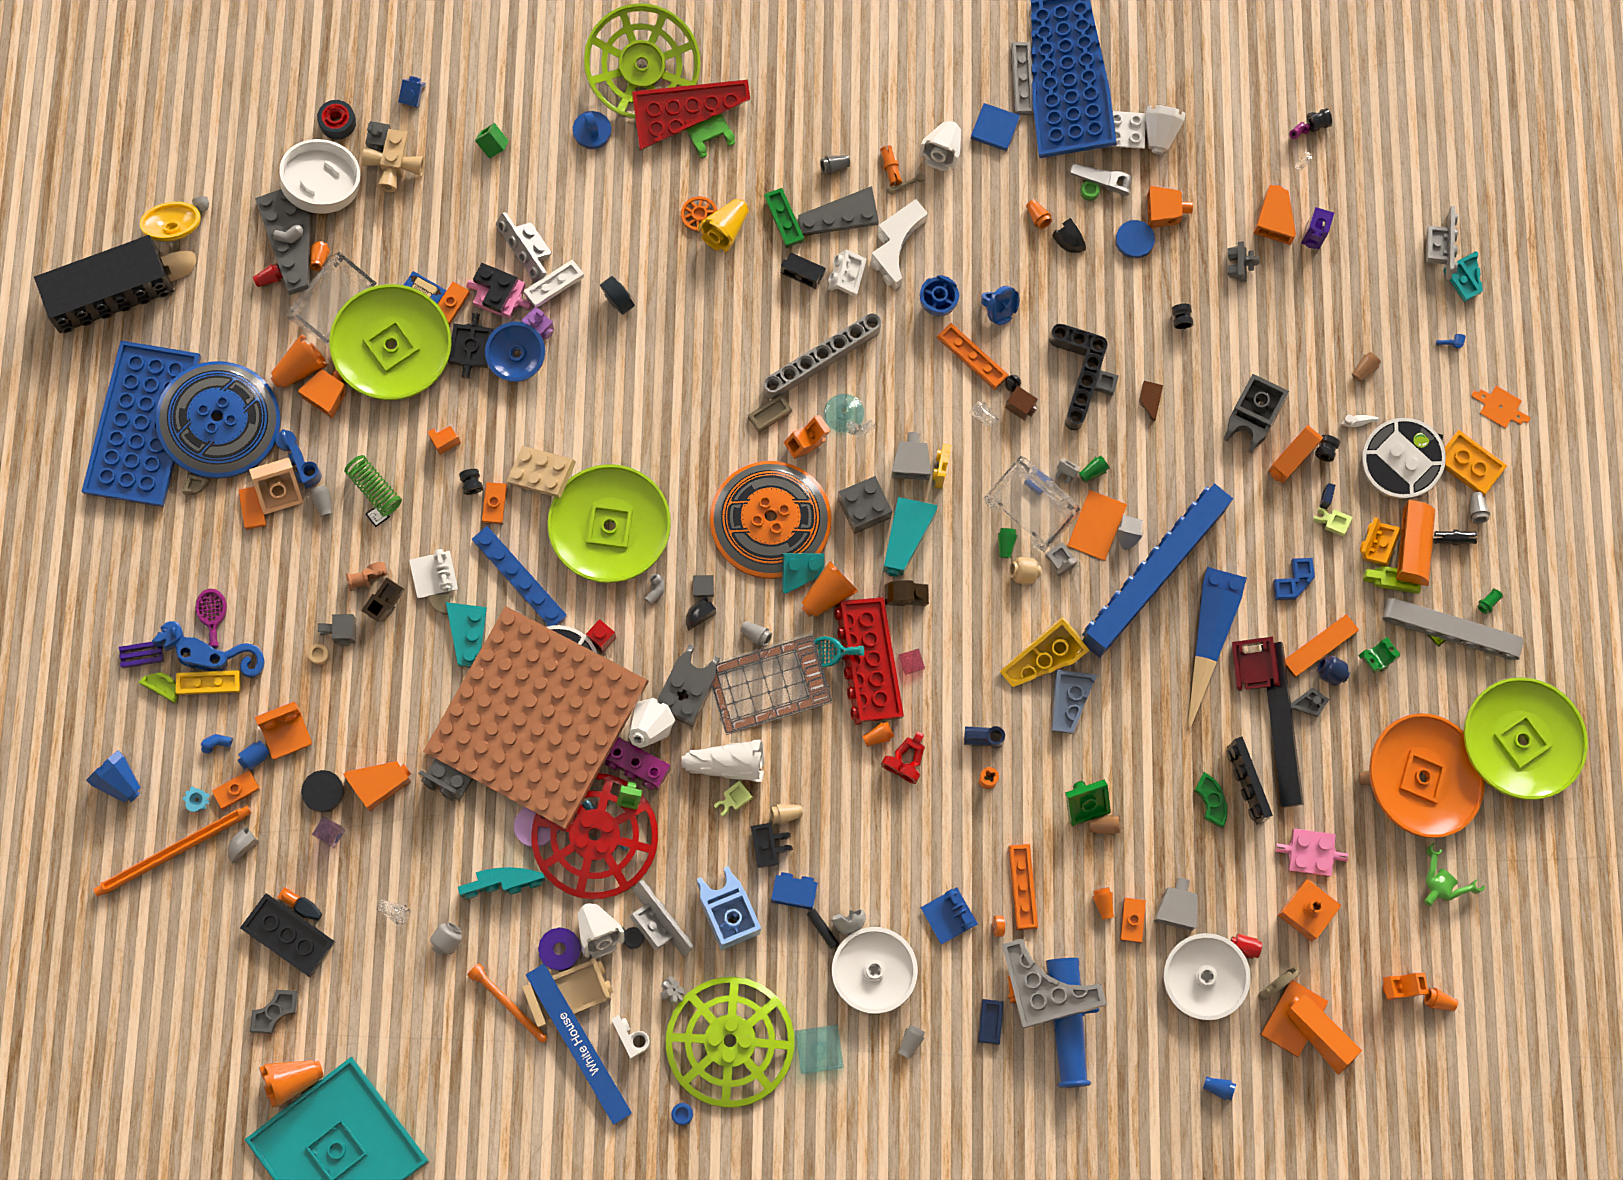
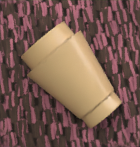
M776 804L775 807L770 808L773 824L778 823V825L803 816L801 805Z

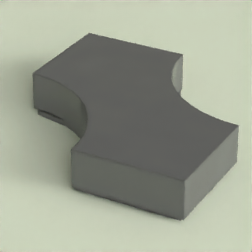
M276 990L272 1001L262 1009L252 1010L250 1032L273 1034L275 1025L281 1018L288 1014L297 1013L299 991Z

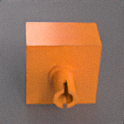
M1306 879L1300 884L1278 916L1312 942L1320 936L1342 905Z

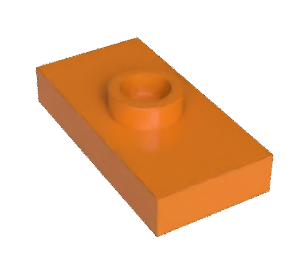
M453 281L438 303L449 325L470 294V290Z
M486 482L482 523L503 524L507 484Z
M248 770L213 789L212 792L220 808L223 810L260 790V787L252 772Z
M1124 898L1121 941L1142 943L1146 900Z

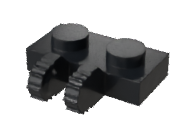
M772 823L751 826L758 869L779 865L777 853L793 850L792 845L775 846V840L790 838L789 832L773 834Z

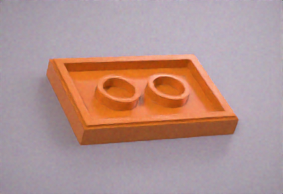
M1292 980L1284 989L1260 1035L1292 1055L1299 1057L1308 1039L1286 1014L1291 1008L1288 1004L1296 996L1301 998L1306 994L1324 1011L1329 1001Z

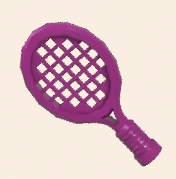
M209 588L198 596L195 610L201 623L209 628V646L218 648L216 628L227 614V603L220 591Z

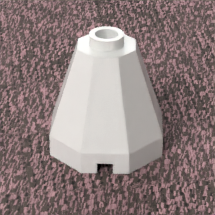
M1156 105L1155 109H1151L1152 106H1147L1145 110V129L1148 148L1152 150V153L1162 155L1163 152L1169 150L1185 120L1186 113L1182 112L1180 115L1179 109Z
M946 121L923 139L919 155L921 158L923 156L926 158L925 163L928 166L940 171H946L948 167L955 169L960 155V127L955 122Z
M654 698L639 701L630 718L628 737L631 743L639 748L667 738L675 722L669 706L664 703H657L658 700Z
M589 903L580 908L578 922L581 949L585 957L589 958V955H592L593 958L598 959L614 952L617 949L616 944L618 942L622 944L625 941L621 925L598 905Z

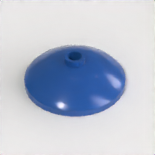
M517 321L504 323L491 333L486 342V361L492 372L501 379L510 382L524 381L534 376L543 365L545 344L539 332L532 326ZM518 350L521 351V355L519 357H515V352Z

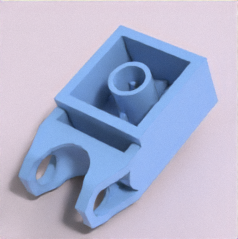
M729 867L724 868L726 885L720 890H712L702 878L697 879V885L700 890V903L721 951L756 937L761 932L760 924L741 882L731 873ZM732 917L733 920H737L736 923H730L729 918Z

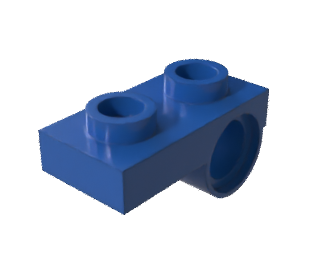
M298 444L289 446L291 454L288 455L292 465L297 466L298 471L295 472L299 484L303 483L307 489L319 483L322 474L318 466L311 461L305 462ZM315 470L314 475L306 476L308 471Z

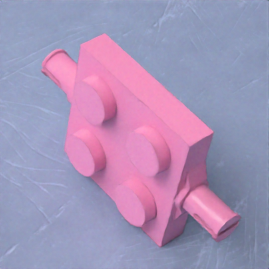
M470 279L467 282V288L477 291L473 301V306L509 319H511L514 310L518 306L528 310L531 309V302L522 299V293L525 288V282L518 280L501 313L484 307L482 304L489 288L474 283Z
M1292 829V838L1289 845L1276 843L1278 848L1275 849V852L1288 853V871L1330 877L1332 876V867L1335 860L1345 862L1348 860V858H1344L1348 857V853L1336 852V834Z

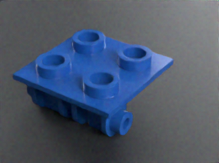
M957 887L920 907L941 945L978 925Z

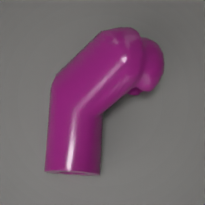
M1300 122L1289 132V137L1296 139L1302 133L1308 134L1310 124Z

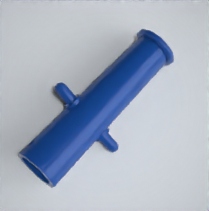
M1058 958L1046 961L1047 975L1065 984L1081 986L1079 958ZM1099 1008L1053 1021L1060 1083L1057 1084L1059 1088L1091 1085V1081L1087 1080L1083 1016L1089 1013H1097Z

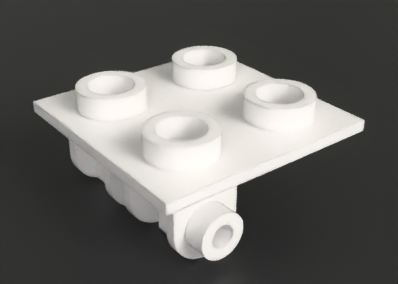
M1113 111L1117 145L1111 147L1144 149L1145 113Z
M442 549L435 550L433 555L409 560L418 599L428 597V595L458 590L450 551L443 552Z

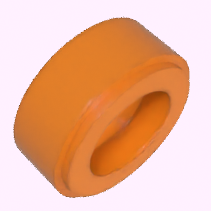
M1002 915L993 916L994 936L1003 937L1005 935L1004 917Z

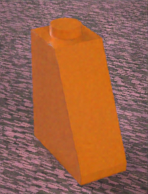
M1269 185L1253 234L1288 245L1292 244L1296 231L1289 190L1279 185Z
M1307 425L1268 470L1271 476L1276 481H1281L1284 484L1316 449L1323 437Z
M397 761L351 770L343 774L369 811L411 782L408 777L411 775L405 764L400 766Z

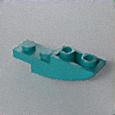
M515 867L493 868L476 872L478 881L461 885L457 888L459 895L462 898L466 897V899L477 897L479 892L486 891V893L497 891L499 886H502L505 893L509 892V895L521 892V888L527 886L530 888L539 887L546 879L543 873L530 869Z

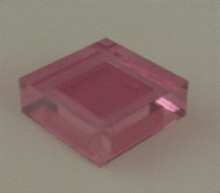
M919 648L899 654L905 675L925 669Z

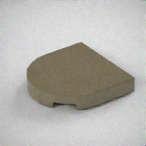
M1296 967L1288 969L1259 992L1258 996L1262 1001L1268 999L1297 977L1300 972Z

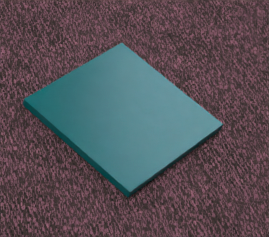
M353 1057L339 1065L244 1139L273 1180H406L429 1162L428 1158Z

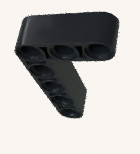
M1056 324L1052 328L1049 337L1052 346L1085 356L1065 419L1066 427L1075 431L1082 427L1108 343L1103 336L1065 324ZM1055 333H1061L1064 337L1058 338L1055 336ZM1074 339H1080L1083 343L1077 344L1074 342ZM1093 345H1099L1102 349L1096 350ZM1092 362L1096 367L1091 368L1087 363ZM1087 380L1091 383V385L1086 386L1082 383V381ZM1082 398L1084 399L1085 403L1080 404L1076 401V399ZM1071 416H1077L1080 421L1074 422Z

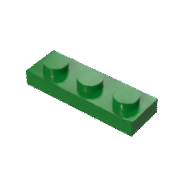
M783 188L764 194V199L785 247L788 248L804 242V236Z

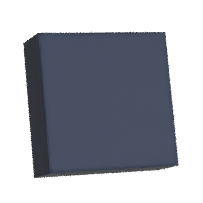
M1328 483L1323 489L1319 505L1321 508L1327 509L1332 503L1335 484Z

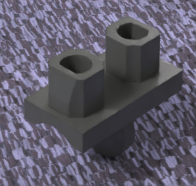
M1244 241L1238 242V246L1228 248L1229 261L1238 260V264L1228 265L1229 278H1240L1241 282H1247V266L1249 271H1254V266L1260 263V258L1254 256V251H1248L1247 256V248L1244 247Z

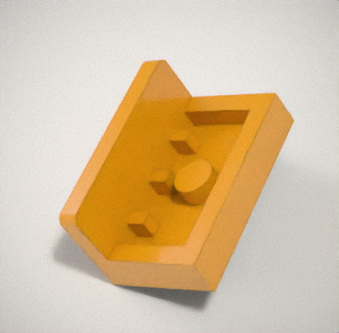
M1375 517L1373 522L1368 525L1366 540L1362 541L1360 546V552L1364 561L1388 566L1399 539L1401 528L1381 523L1379 518Z

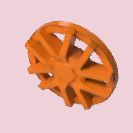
M692 197L682 206V221L686 228L698 232L699 222L707 218L708 214L716 212L717 207L712 200L706 197ZM700 200L698 206L693 202ZM703 201L707 202L705 207L702 206ZM689 204L693 207L692 210L687 207ZM710 205L713 207L714 210H708ZM685 210L689 212V214L684 216Z

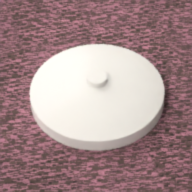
M881 927L863 928L850 934L839 945L832 963V979L839 996L852 1008L868 1014L886 1013L902 1005L912 993L918 974L916 957L907 941L897 933Z
M1209 933L1190 936L1178 943L1166 960L1164 984L1167 994L1178 1009L1191 1017L1202 1020L1223 1018L1234 1012L1243 1003L1249 991L1251 976L1247 959L1242 951L1225 937Z

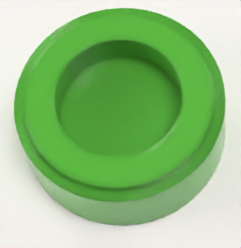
M1090 181L1083 182L1080 188L1082 198L1092 201L1099 196V184Z

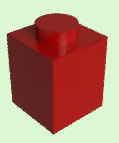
M600 619L586 633V636L593 645L602 653L616 639L615 632Z

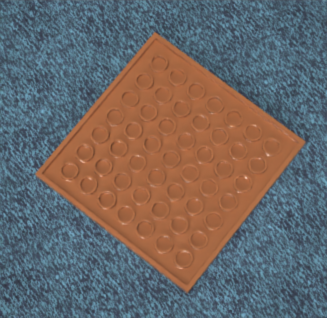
M505 606L423 752L555 824L568 829L649 681Z

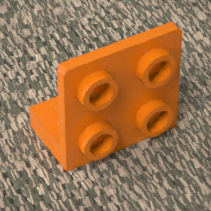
M295 701L255 717L256 723L263 732L270 754L274 760L312 745L303 716Z

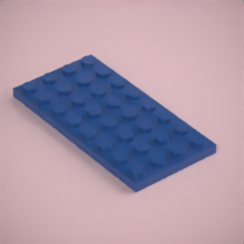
M120 341L81 491L83 494L164 507L175 462L165 452L157 434L155 421L157 405L163 391L177 375L200 363V353Z

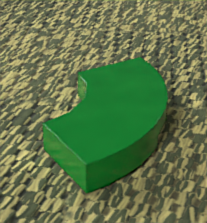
M1203 772L1194 792L1202 798L1205 804L1204 819L1220 828H1224L1228 813L1225 796L1218 782L1209 774Z

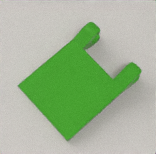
M722 114L686 129L700 158L707 156V148L704 142L722 134L728 146L735 144V136Z

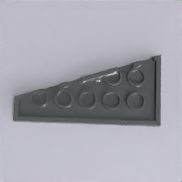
M281 189L255 198L289 295L309 289L311 212L302 210L292 204L285 197ZM295 225H300L303 228V235L291 244L273 239L275 230L286 232Z

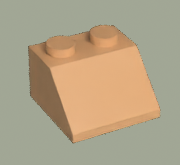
M289 458L249 469L264 515L304 503Z

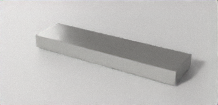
M1012 42L1015 114L1034 115L1031 42Z

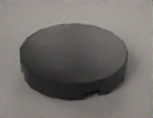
M320 770L313 772L307 776L302 784V799L314 811L321 813L332 811L339 806L344 796L343 783L331 771Z

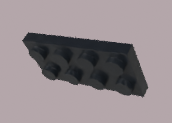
M1242 736L1234 739L1227 746L1226 755L1228 760L1233 762L1235 768L1233 770L1234 776L1237 781H1240L1243 788L1241 789V794L1244 801H1247L1249 804L1250 818L1252 821L1255 820L1256 825L1266 822L1273 814Z
M265 893L240 927V929L308 977H311L335 944L333 939L267 893Z

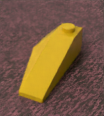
M1062 616L999 672L1012 687H1015L1059 668L1074 664L1089 651V648Z

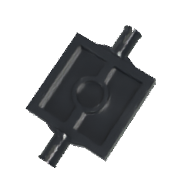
M475 312L472 313L471 323L464 325L454 323L451 337L452 345L448 363L463 366L461 377L464 379L465 376L466 379L470 378L471 368H488L485 346L494 328L478 325L480 314H475Z

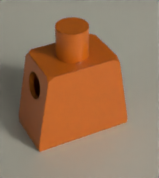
M1150 186L1147 193L1148 225L1151 228L1177 225L1180 223L1183 214L1193 213V202H1182V192L1180 190Z
M336 369L331 375L324 370H320L298 392L302 399L333 418L347 393V388L341 382L343 379Z

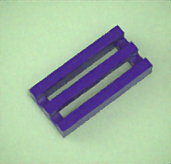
M152 642L120 646V667L128 668L164 662L163 648L160 646L158 649L125 654V652L154 648L156 646ZM154 654L159 656L126 662V659Z

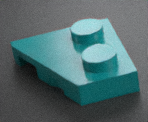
M1477 251L1456 261L1457 271L1455 274H1452L1449 280L1464 303L1478 296L1483 291L1482 282L1480 281L1481 272L1480 268H1478L1477 258L1479 256Z
M783 553L782 593H788L818 578L824 569V554Z

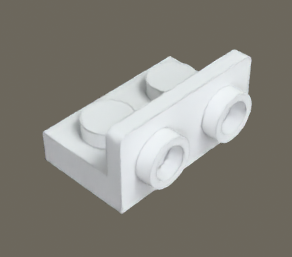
M849 250L837 254L833 260V272L828 279L830 283L828 290L839 289L852 296L857 295L866 258Z

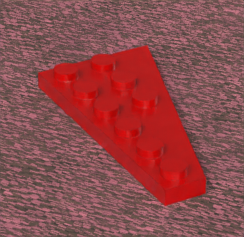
M748 79L632 91L639 151L749 101Z

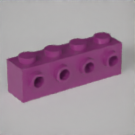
M619 737L605 760L607 767L615 771L617 768L622 770L624 776L633 781L635 778L642 781V785L649 790L654 788L659 790L671 770L670 764Z

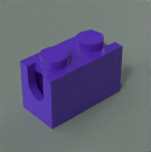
M1315 207L1306 224L1301 244L1311 249H1320L1329 233L1334 212Z

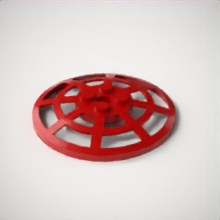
M598 773L595 779L605 780L602 791H588L585 798L600 797L597 809L585 811L581 804L577 811L578 816L569 825L568 829L548 819L541 818V815L536 813L531 831L534 857L545 877L556 888L566 894L589 900L614 897L636 885L650 868L658 844V826L655 814L643 794H641V803L638 804L637 810L620 806L625 812L615 818L605 811L608 800L617 803L618 797L610 794L613 782L626 787L628 782L621 778ZM645 810L651 824V845L639 842V827L635 816ZM629 819L633 829L632 839L620 836L619 825ZM539 826L551 828L550 842L554 854L544 861L538 846ZM593 829H597L601 833V837L596 841L591 840L588 836L589 832ZM557 830L569 832L571 844L559 850L557 844ZM621 845L630 848L626 857L617 865L612 856L617 846ZM636 850L649 853L642 868L627 882L621 870L631 861ZM575 851L580 857L584 858L581 870L568 863L565 857ZM602 859L606 861L610 868L603 872H589L592 861ZM559 861L567 871L579 876L577 888H571L560 882L548 868ZM614 875L619 884V887L604 892H585L587 879H603Z

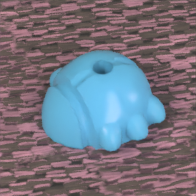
M191 786L190 791H186V796L182 798L186 802V808L191 812L206 809L205 804L209 803L207 798L210 795L203 790Z

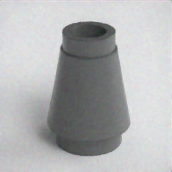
M848 155L825 156L820 160L821 170L823 174L831 175L846 167H850V158Z

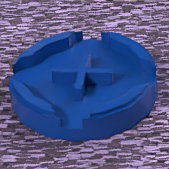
M1130 220L1119 227L1115 240L1116 246L1126 257L1142 258L1147 256L1152 250L1155 243V234L1152 228L1145 222Z

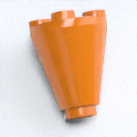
M313 1060L268 1063L259 1067L261 1077L266 1084L264 1086L267 1099L270 1100L272 1108L281 1106L324 1077L320 1062H314Z

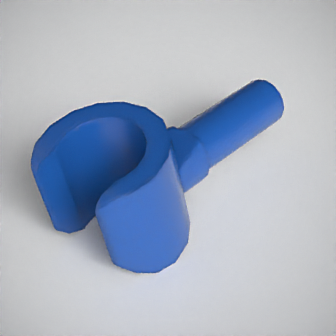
M1455 334L1454 340H1436V345H1453L1455 348H1461L1464 345L1466 336Z

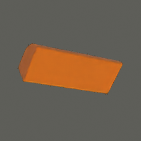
M1408 500L1403 507L1396 580L1429 586L1435 523V509L1429 504Z

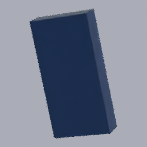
M982 999L978 1043L1000 1045L1004 1001Z

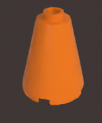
M303 334L296 339L271 372L272 377L270 379L277 387H288L328 366V363L324 362L325 358L313 343L309 345L306 343L305 340L308 338Z
M830 561L801 602L804 605L801 609L809 617L811 615L817 617L839 604L840 601L851 597L858 590Z

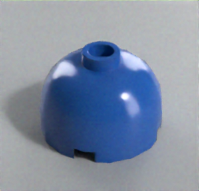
M938 275L931 279L928 278L922 284L919 296L923 309L930 315L939 317L945 316L955 309L960 294L956 283L952 279Z

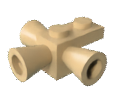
M388 129L383 153L368 147L363 149L362 166H381L383 174L377 187L383 191L396 192L397 177L403 178L404 170L420 176L423 173L424 156H405L408 132Z

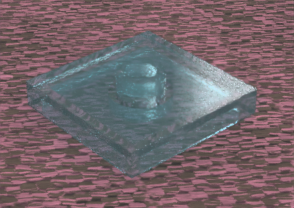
M838 1025L795 1030L801 1074L844 1068Z

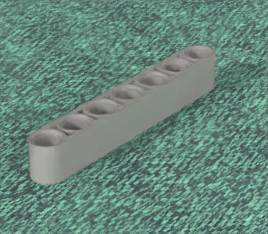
M874 313L867 314L768 376L764 381L765 396L769 399H774L780 394L783 395L877 336L881 328L880 317ZM875 323L877 326L870 328L867 324ZM858 333L860 337L853 338L851 334ZM841 343L844 347L836 348L834 345ZM823 353L827 355V358L821 359L818 355ZM809 364L811 367L809 369H803L801 365ZM787 374H791L794 376V378L788 380L784 376ZM774 384L778 388L775 390H770L768 386Z
M1394 598L1387 599L1382 617L1385 622L1506 659H1520L1524 639L1508 632Z

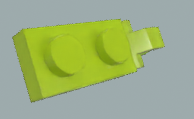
M1381 566V568H1375V570L1366 569L1363 573V581L1374 583V586L1416 594L1421 592V585L1396 580L1397 568Z

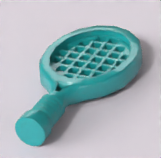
M826 636L814 640L816 649H819L817 653H819L820 663L822 661V667L834 666L846 654L864 655L863 646L845 648L835 638Z

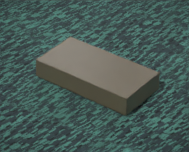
M780 394L750 413L748 419L758 433L790 414L792 409Z

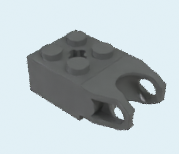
M1252 374L1229 418L1228 430L1224 440L1228 442L1238 431L1247 432L1252 439L1249 453L1253 454L1256 447L1265 441L1287 399L1289 391ZM1259 401L1264 402L1263 405H1259L1258 403Z
M689 645L686 651L676 660L658 697L657 703L668 705L676 720L694 727L715 682L716 668L720 658L715 656L713 661L705 668H696L691 663L694 646ZM684 694L688 698L680 701L679 696Z

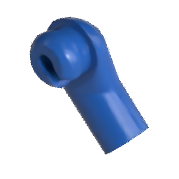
M213 734L203 739L201 751L209 754L213 751V747L217 745L230 748L233 738Z

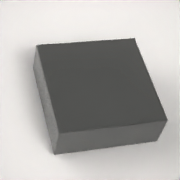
M1100 370L1094 390L1113 396L1119 375Z
M693 575V597H714V575Z

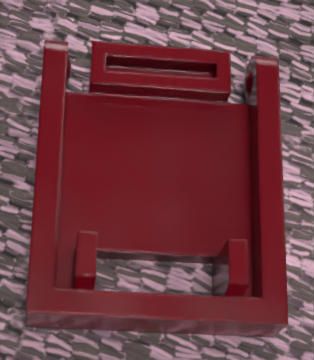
M1273 636L1232 642L1238 691H1242V683H1245L1246 690L1271 687L1272 679H1274L1275 686H1280ZM1263 644L1264 651L1246 654L1244 652L1245 646Z

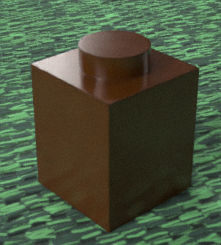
M1017 386L1007 400L1005 408L1025 421L1028 416L1032 417L1038 409L1036 406L1038 399Z

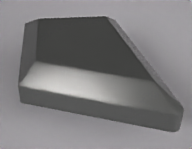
M1311 688L1293 701L1291 708L1318 717L1330 699L1314 688Z

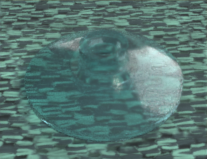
M839 394L827 402L824 409V417L832 429L838 432H850L858 428L862 423L864 408L856 397L849 394ZM846 408L848 412L842 413L841 409Z

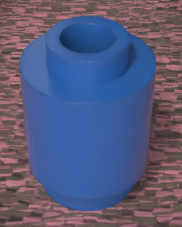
M259 740L257 743L253 742L238 754L240 758L237 761L244 770L247 768L253 770L267 759L266 756L270 752Z

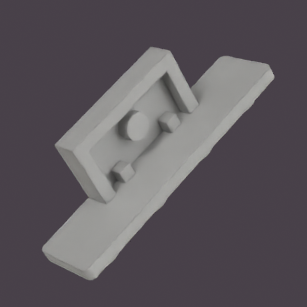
M1451 206L1449 209L1447 228L1428 226L1426 262L1446 264V280H1450L1452 274H1455L1457 271V262L1454 261V257H1456L1458 246L1455 245L1458 236V230L1455 229L1458 214L1455 213V206Z
M501 213L496 222L499 232H501L508 245L512 248L529 276L535 283L547 274L539 261L549 258L552 252L532 223L515 227L507 213Z
M643 880L639 881L633 888V892L644 906L632 913L630 916L631 920L655 951L671 940L683 956L687 955L693 948L690 938L682 932L677 921L665 910L663 903L658 901L650 886L645 884Z

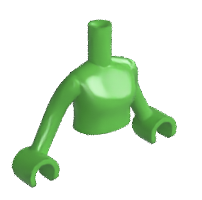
M1435 843L1427 847L1426 852L1431 857V863L1425 882L1431 893L1424 900L1426 905L1431 906L1438 897L1450 901L1470 891L1478 894L1485 889V885L1479 889L1476 887V882L1478 881L1476 879L1470 885L1452 892L1454 886L1458 884L1455 877L1444 869H1440L1436 876H1434L1437 868V858L1442 849L1435 852L1432 848Z

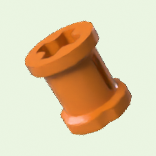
M993 767L983 769L979 778L981 787L986 789L995 787L999 780L998 771ZM986 774H987L989 777H990V776H993V779H992L991 782H990V780H986V781H985Z

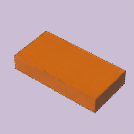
M255 486L239 489L245 529L266 526L265 515L263 514Z

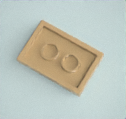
M522 446L506 482L512 486L561 498L576 461L572 458Z

